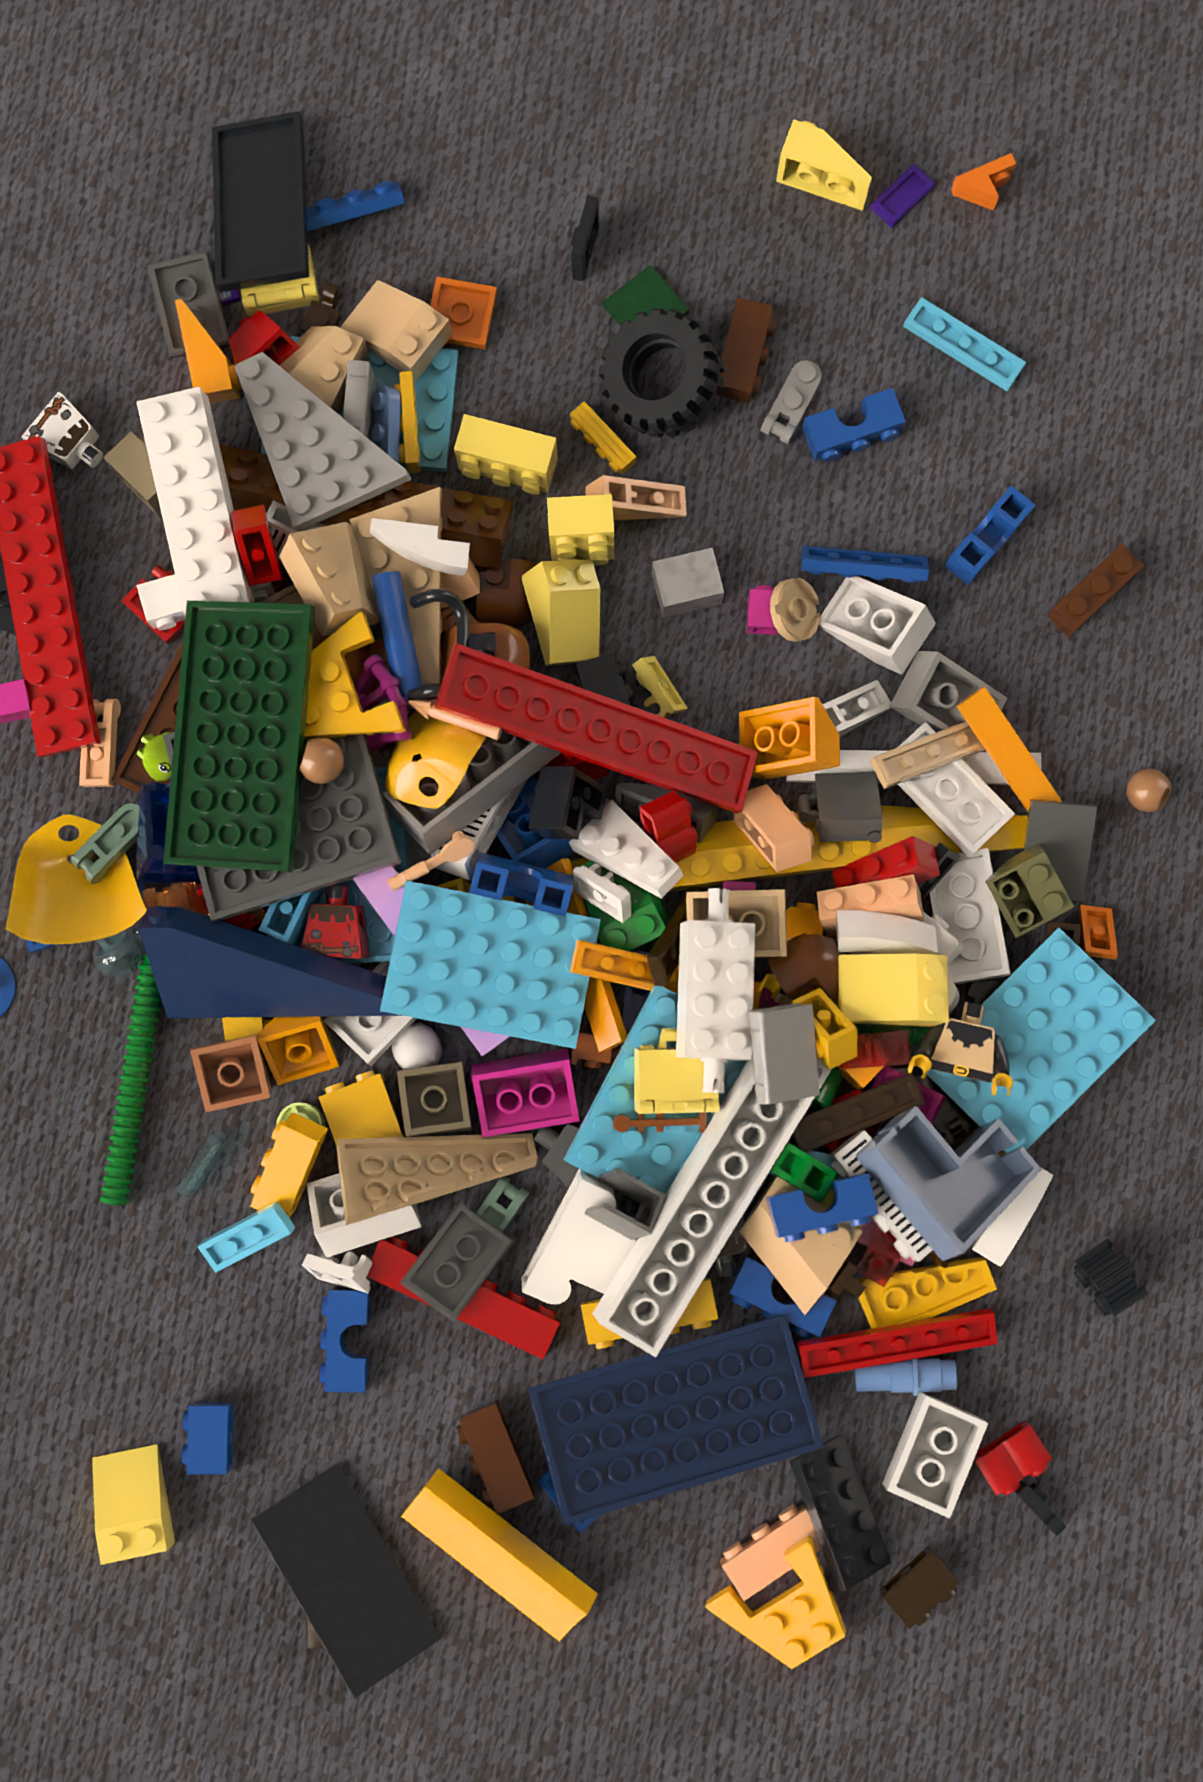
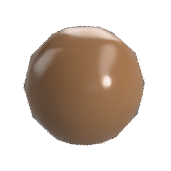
M319 737L307 741L299 768L300 773L312 783L326 784L332 782L341 774L344 768L345 759L342 749L337 743L328 738Z
M1141 769L1134 773L1128 781L1126 795L1130 804L1138 811L1156 812L1161 810L1166 804L1172 790V785L1169 778L1160 770Z

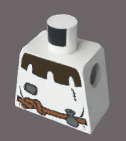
M60 392L55 395L21 436L23 440L37 436L45 438L49 458L70 469H73L80 460H83L93 468L103 458V452L93 445L100 436Z

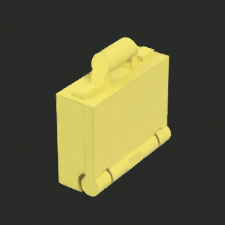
M309 244V277L241 289L242 302L247 316H253L260 310L264 314L310 306L311 301L320 303Z
M663 1028L657 1047H654V1045H639V1048H634L635 1112L639 1114L719 1112V1093L702 1092L704 1062H701V1059L676 1058V1047H667V1042H677V1028Z

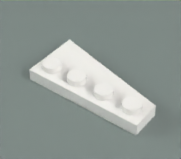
M613 800L604 807L601 820L592 819L580 831L579 839H572L569 842L574 852L600 864L602 867L661 899L683 877L680 867Z

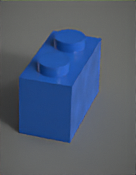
M194 1402L188 1406V1410L184 1411L183 1430L188 1431L187 1444H184L182 1449V1464L187 1465V1474H228L232 1470L234 1402Z

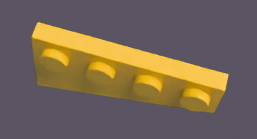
M980 1256L947 1262L949 1265L947 1268L931 1265L856 1279L866 1287L858 1299L870 1329L931 1319L997 1290L986 1260Z

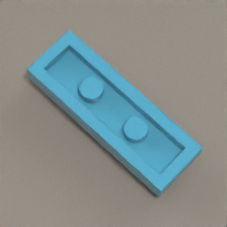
M278 1201L202 1240L197 1247L216 1273L290 1235L296 1227Z

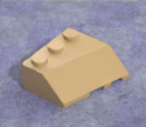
M311 326L296 342L300 348L279 366L336 413L340 414L345 400L348 361H365L368 355L366 343L363 337L337 326Z
M343 522L295 532L289 535L279 558L304 604H311L315 607L314 622L322 636L333 634L361 611L366 615L369 625L379 622L375 595L353 528L349 523Z
M774 1175L739 1232L805 1315L828 1288L861 1236L862 1231L854 1226L851 1227V1224L848 1222L837 1224V1231L819 1235L818 1230L814 1229L804 1232V1239L787 1243L784 1237L777 1238L766 1197L797 1189ZM803 1193L805 1202L811 1210L822 1212L827 1209Z

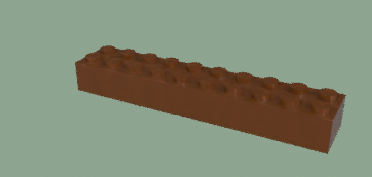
M219 444L234 511L264 505L267 514L273 500L286 506L267 454ZM408 481L386 491L385 500L355 505L319 523L328 526L347 522L351 525L349 519L430 491L439 486ZM440 487L442 489L441 540L470 543L469 557L474 565L498 569L510 534L513 501L495 496L490 497L468 491Z

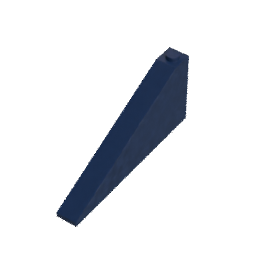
M148 907L138 928L167 1018L403 1016L380 1011L387 976L221 920L211 921L209 916L182 907Z

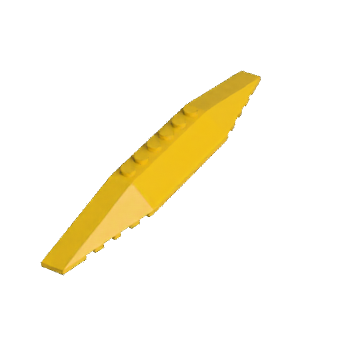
M881 805L883 817L882 839L877 843H873L870 840L820 842L819 833H816L815 822H803L799 819L798 812H795L800 823L812 832L814 838V845L811 847L812 861L776 872L734 820L715 822L701 843L696 842L697 852L676 863L680 867L683 877L668 892L688 890L690 887H712L722 884L723 881L743 882L833 871L911 836H915L934 847L942 843L956 854L963 853V851L921 808ZM1013 815L979 849L988 848L990 852L1024 848L1028 816ZM584 857L572 861V868L574 869L590 860ZM526 900V904H527V905H532V906H533L532 903H530L529 901Z

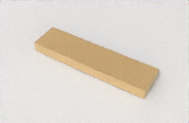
M965 721L874 756L870 763L883 788L886 789L984 751L985 748Z

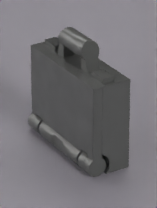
M876 772L815 774V783H812V794H803L797 799L799 819L803 822H815L816 833H819L820 842L870 840L873 843H877L882 839L883 817ZM811 805H816V811H811Z

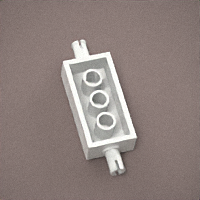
M713 888L708 889V919H705V921L687 920L680 924L676 1058L701 1059V1062H704L702 1092L724 1093V1063H728V1060L742 1061L751 1060L752 1058L749 1011L753 1010L755 923H737L728 919L730 890Z

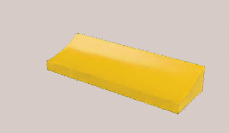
M439 1468L401 1516L559 1642L575 1624L588 1614L598 1595L597 1592Z

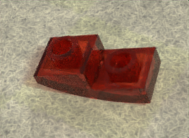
M909 1031L857 1034V1057L840 1064V1069L910 1064L912 1059Z
M877 1226L856 1266L858 1268L857 1272L882 1287H885L901 1259V1254L893 1245L897 1240L889 1230L884 1233Z

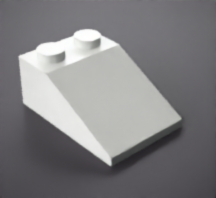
M855 576L845 578L820 616L818 627L876 664L902 675L936 623L925 604Z

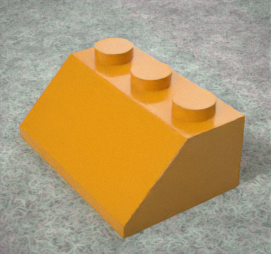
M818 697L739 712V743L741 746L758 751L751 777L767 780L840 767L839 733Z

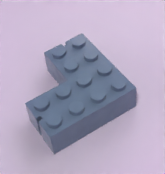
M917 1106L896 1115L878 1133V1136L874 1137L855 1155L942 1261L964 1254L1042 1170L1023 1146L999 1157L997 1152L1009 1148L1018 1142L999 1118L984 1124L982 1127H978L953 1151Z

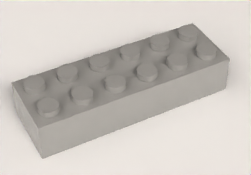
M502 732L498 740L490 737L485 739L471 760L460 784L441 807L425 808L395 799L387 791L383 793V798L390 815L431 855L449 841L454 832L463 830L561 752ZM423 777L419 782V789L424 795L434 796L438 793L439 786L435 779Z

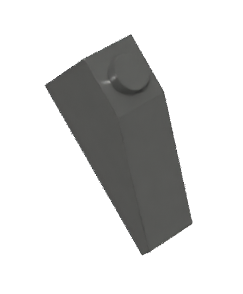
M619 783L616 786L615 803L627 815L641 820L640 806L671 792V790L654 784ZM677 793L681 797L687 798L693 810V814L690 815L691 824L698 834L697 843H701L717 820L718 807Z

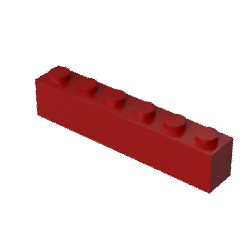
M397 1236L380 1240L371 1258L372 1266L366 1277L430 1306L400 1284L424 1249H420L419 1253H416L407 1248L409 1242ZM486 1278L457 1319L544 1360L561 1321L555 1318L557 1312L539 1304L537 1309L525 1304L527 1298L510 1290L508 1295L496 1290L498 1284Z

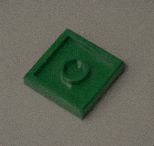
M651 265L647 266L603 301V307L619 326L626 319L630 322L636 320L635 314L645 311L648 315H651L653 308H663L667 313L670 309L677 310L684 316L689 314L687 306Z

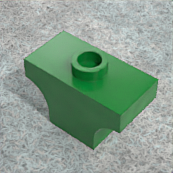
M789 1142L786 1143L770 1169L771 1172L796 1188L802 1189L804 1193L820 1203H823L832 1188V1181L836 1180L839 1176L836 1171Z

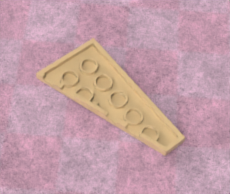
M440 487L349 519L372 589V576L390 571H399L401 574L422 685L442 684V602H433L419 608H413L409 600L411 596L426 590L442 589V572L421 566L391 550L370 534V525L372 518L438 526L437 539H441L442 489Z
M532 1133L501 1134L483 1137L482 1135L338 1139L337 1156L346 1225L535 1167L537 1153Z

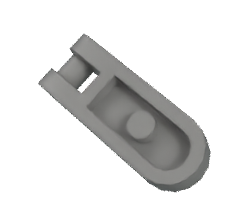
M805 360L798 362L792 368L762 424L761 432L767 435L770 433L780 437L781 442L789 444L819 387L822 375L817 364ZM779 416L789 420L786 426L777 422Z

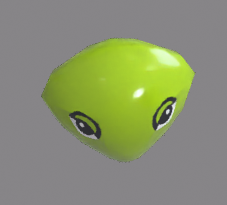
M165 732L156 737L149 734L141 738V742L146 745L137 751V755L142 758V764L147 773L156 781H166L171 778L172 769L163 735L172 732Z

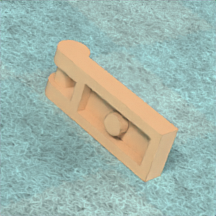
M93 699L96 720L100 715H103V722H97L101 744L81 748L79 785L83 787H114L115 782L112 781V778L115 774L117 721L121 713V705L118 699H106L105 702Z

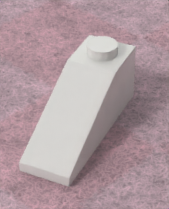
M878 680L822 704L838 731L839 737L891 709L889 707L891 701Z

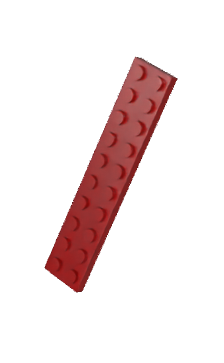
M37 436L0 447V550L23 679L26 680L32 709L30 718L38 757L44 758L101 744L46 439Z
M455 643L452 647L434 707L465 719L500 727L502 732L675 791L676 793L736 814L743 810L758 751L458 643Z

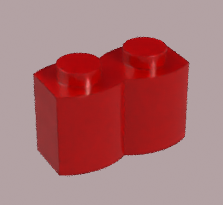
M671 791L640 806V817L646 834L675 863L697 852L696 842L698 841V834L691 824L690 815L693 814V810L687 798L681 797L675 791Z
M1025 1420L978 1450L973 1461L996 1495L1000 1493L1008 1495L1020 1487L1019 1481L1028 1475L1036 1477L1048 1468L1047 1463L1052 1458L1031 1425Z

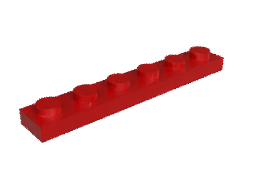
M991 1308L797 1342L800 1367L804 1378L998 1344L995 1316Z

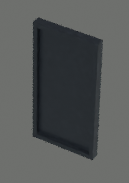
M300 111L212 127L215 286L219 292H226L309 277L304 127Z
M338 1463L251 1519L354 1699L441 1639Z

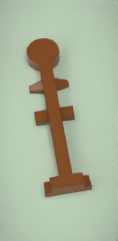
M699 1112V1117L664 1118V1113H656V1119H644L643 1114L638 1113L637 1119H629L624 1114H619L613 1119V1127L619 1132H626L630 1127H638V1132L642 1133L644 1126H656V1132H664V1126L699 1125V1132H704L707 1128L706 1112Z

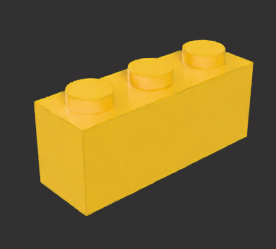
M294 1112L285 1122L281 1120L278 1122L272 1134V1139L276 1140L273 1149L269 1148L261 1162V1166L265 1167L262 1175L259 1174L250 1191L255 1194L250 1207L261 1210L278 1201L287 1216L291 1217L299 1204L328 1128Z

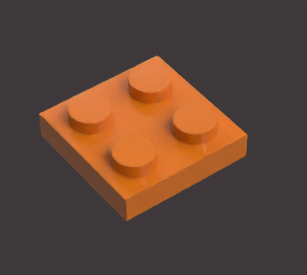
M436 276L430 306L450 321L452 336L446 343L486 350L498 293L497 287Z

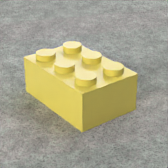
M466 414L463 416L454 447L458 470H461L464 476L472 479H479L480 476L491 478L493 483L503 487H509L510 484L522 486L523 491L534 495H539L540 491L548 493L558 460L555 437Z
M612 494L547 498L552 561L592 559L594 565H604L608 563V560L614 559Z

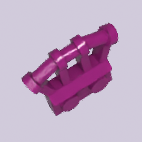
M373 655L365 661L363 665L365 670L354 686L363 713L371 710L388 697L390 702L394 701L397 704L406 731L389 734H366L371 754L385 744L413 739L412 731L408 730L407 709L409 704L407 699L401 696L399 679L389 673L384 667V661L378 655ZM377 678L381 682L380 687L367 696V692Z

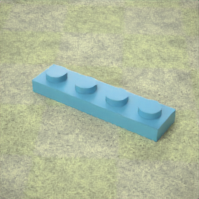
M922 297L903 325L904 328L1005 391L1009 390L1026 364L1019 357Z

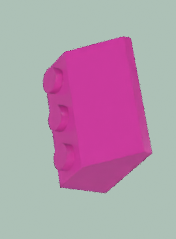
M568 1048L472 1064V1081L483 1137L580 1121Z

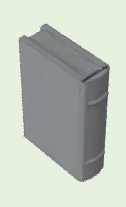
M350 360L347 367L343 418L372 441L371 430L374 422L372 397L376 392L377 382L370 362Z
M794 1003L750 1010L749 1030L751 1031L757 1103L769 1105L819 1096L812 1004L802 1005V1003Z

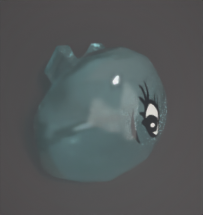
M122 931L114 936L96 940L102 948L96 951L93 959L94 965L100 972L115 978H124L133 972L139 963L141 954V939L138 932L128 931L125 933Z

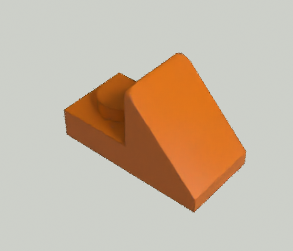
M1012 153L955 177L951 188L953 196L994 210L999 199L995 188L1003 186L1011 179L1017 164Z
M1080 905L1077 912L1078 924H1081L1079 947L1089 957L1116 960L1118 952L1112 909Z

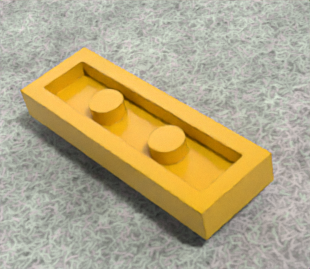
M412 371L399 372L400 383L395 384V388L399 391L400 403L402 404L400 433L404 434V444H399L400 463H406L408 473H421L415 381Z

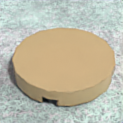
M790 578L780 581L774 588L770 599V612L774 626L781 636L793 642L811 638L817 631L820 622V613H817L816 605L819 604L818 596L813 587L804 579Z

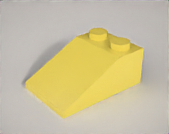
M793 119L781 151L776 181L863 211L872 177L823 129L818 128L811 122H800Z
M592 559L542 561L523 574L521 578L546 666L573 664L599 657L600 586Z
M911 953L838 956L839 1009L851 1023L932 1027L949 1022L947 955Z
M158 1444L93 1457L95 1534L101 1565L169 1550L175 1544Z

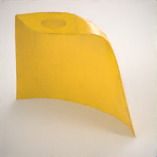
M415 710L408 718V730L412 731L413 739L396 742L386 773L385 788L392 797L400 801L425 808H438L445 804L464 777L471 760L487 736L431 716L427 720ZM421 754V760L412 762L414 755ZM423 777H431L436 780L439 786L436 795L426 796L421 792L419 782Z
M69 814L59 816L48 822L27 839L20 852L5 929L24 940L42 944H74L114 936L133 926L145 914L146 907L126 852L106 871L105 877L100 882L91 884L86 879L82 868L77 869L73 864L69 863L67 856L75 854L102 825ZM65 825L75 826L79 830V836L73 841H64L59 837V829Z

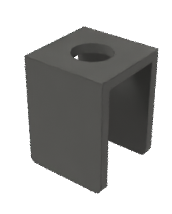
M618 1168L600 1174L598 1178L600 1182L640 1203L635 1219L606 1203L587 1208L584 1214L630 1240L652 1234L666 1195ZM650 1211L648 1218L643 1223L646 1214Z

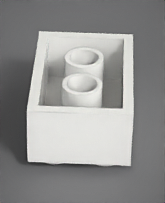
M340 1173L307 1183L314 1235L326 1257L421 1227L417 1204L346 1225Z
M924 1392L919 1393L883 1480V1486L889 1492L950 1518L988 1423L982 1418Z

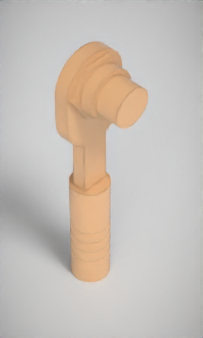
M462 831L454 832L451 837L452 841L444 845L441 853L426 861L423 860L388 879L387 881L394 892L405 886L406 881L412 882L446 861L456 862L468 856L475 847L472 838L464 835Z

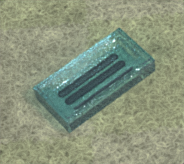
M211 1135L177 1187L176 1192L184 1197L194 1196L227 1144L225 1139L218 1135Z

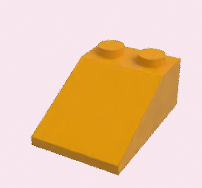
M182 299L175 300L193 388L200 387L208 396L210 404L241 398L240 390L243 388L235 366L226 357Z

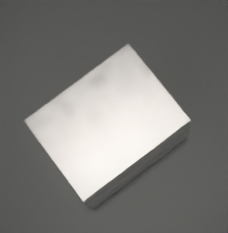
M713 548L652 562V577L663 618L722 604L724 590Z

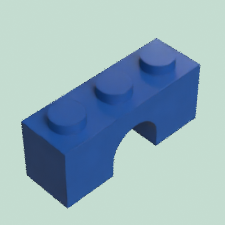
M890 388L864 397L860 406L864 421L857 426L843 424L838 419L834 408L805 417L802 430L814 461L823 459L824 462H830L839 458L841 452L850 449L853 452H859L867 449L873 441L882 439V442H889L899 437L906 421L894 389Z
M1011 485L990 509L973 532H970L950 555L945 567L969 586L1027 519L1036 505Z
M479 852L469 893L500 901L504 896L518 897L532 903L533 909L565 917L573 890L574 878L573 875Z
M863 1173L832 1181L834 1200L831 1206L822 1212H815L807 1206L802 1189L766 1197L775 1236L777 1238L784 1237L787 1243L804 1239V1232L814 1229L818 1230L819 1235L837 1231V1224L850 1221L851 1227L870 1223V1216L878 1214L869 1174Z
M744 1256L738 1273L735 1275L728 1290L730 1294L734 1295L732 1302L749 1310L752 1305L764 1310L762 1316L767 1319L785 1315L787 1322L794 1325L792 1331L808 1339H810L812 1334L820 1337L836 1300L822 1294L804 1315L794 1301L780 1302L773 1297L771 1283L774 1275L766 1265Z
M332 1288L328 1290V1296H323L322 1315L327 1316V1329H322L321 1349H326V1363L320 1364L319 1380L320 1383H325V1392L364 1393L368 1389L369 1355H355L348 1351L344 1344V1333L351 1325H367L370 1323L371 1289L369 1293H365L351 1288Z

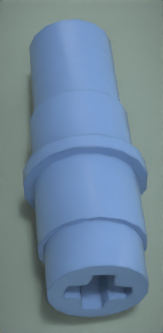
M915 1358L855 1369L856 1392L891 1391V1393H912L913 1396H918V1393L957 1390L955 1360H940V1358Z

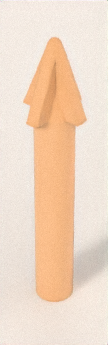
M436 700L408 701L427 720L431 716L496 740L501 736L502 729L500 727L465 719L434 708Z

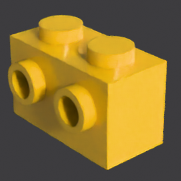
M821 988L792 1000V1004H812L817 1060L820 1059L828 1070L857 1057V1028Z

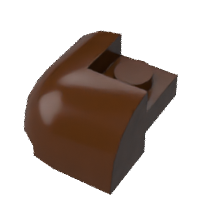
M511 558V562L501 561L498 569L480 566V594H477L476 621L478 623H502L514 628H519L531 621L532 614L521 576L535 567L537 563Z
M803 933L787 941V956L767 957L768 964L785 993L787 995L790 994L794 1000L818 988H821L833 1002L839 999L838 956L847 954L838 951V943L831 936L828 938L819 934L806 935V933Z

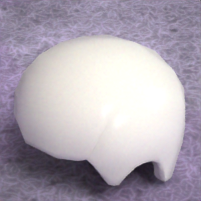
M412 1023L392 1044V1052L398 1065L403 1070L438 1065L442 1055V1046L438 1035L431 1027L422 1023Z

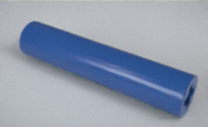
M390 571L376 574L371 579L390 674L399 679L401 684L399 691L401 696L406 698L408 702V691L423 685L401 574L399 571ZM409 704L407 712L415 711L416 709Z

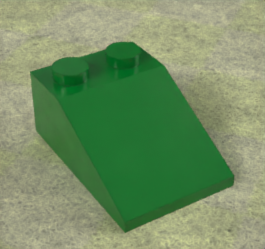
M590 860L578 867L580 868L584 865L585 867L589 868L593 864H595V862ZM601 866L600 876H605L610 872V870ZM613 873L614 883L623 886L630 893L632 916L624 923H621L586 899H584L590 917L601 919L598 937L602 945L630 951L661 936L670 920L658 896Z

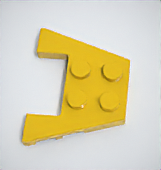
M362 611L354 615L312 651L304 736L306 740L319 737L335 738L354 734L374 735V733H402L406 731L399 709L394 701L363 713L344 658L346 653L375 642L366 615Z
M810 1535L786 1549L784 1553V1558L801 1578V1582L754 1611L750 1610L731 1585L710 1597L705 1605L710 1612L791 1669L845 1637L846 1633L844 1622L833 1593L829 1591L824 1577L823 1566L819 1564L814 1550L815 1545Z

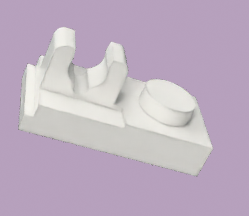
M598 863L593 864L589 868L583 865L580 868L577 866L573 869L576 894L621 923H624L632 916L630 893L623 886L614 883V876L611 871L605 876H600L601 865Z
M348 1251L341 1264H339L340 1261L333 1256L326 1257L324 1253L321 1257L307 1254L302 1264L305 1269L319 1280L365 1293L370 1291L371 1287L369 1285L371 1282L366 1279V1276L372 1266V1261L365 1255H362L356 1264L359 1257L353 1252Z

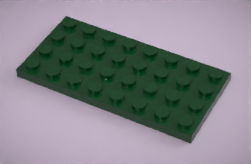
M187 600L163 864L293 873L301 782L299 768L303 759L315 607L313 605Z

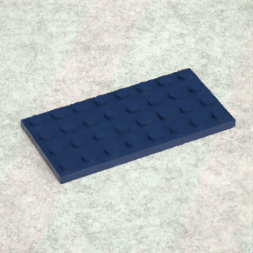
M785 1315L659 1351L656 1357L646 1354L528 1388L564 1525L824 1448Z

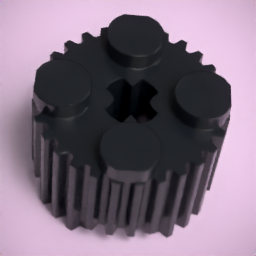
M1109 1238L1075 1260L1077 1265L1073 1267L1075 1270L1073 1273L1084 1289L1089 1286L1095 1293L1093 1301L1099 1311L1105 1317L1109 1314L1115 1317L1148 1295V1291L1144 1285L1140 1287L1136 1285L1134 1278H1136L1134 1267L1121 1251L1115 1254L1111 1250L1113 1243Z

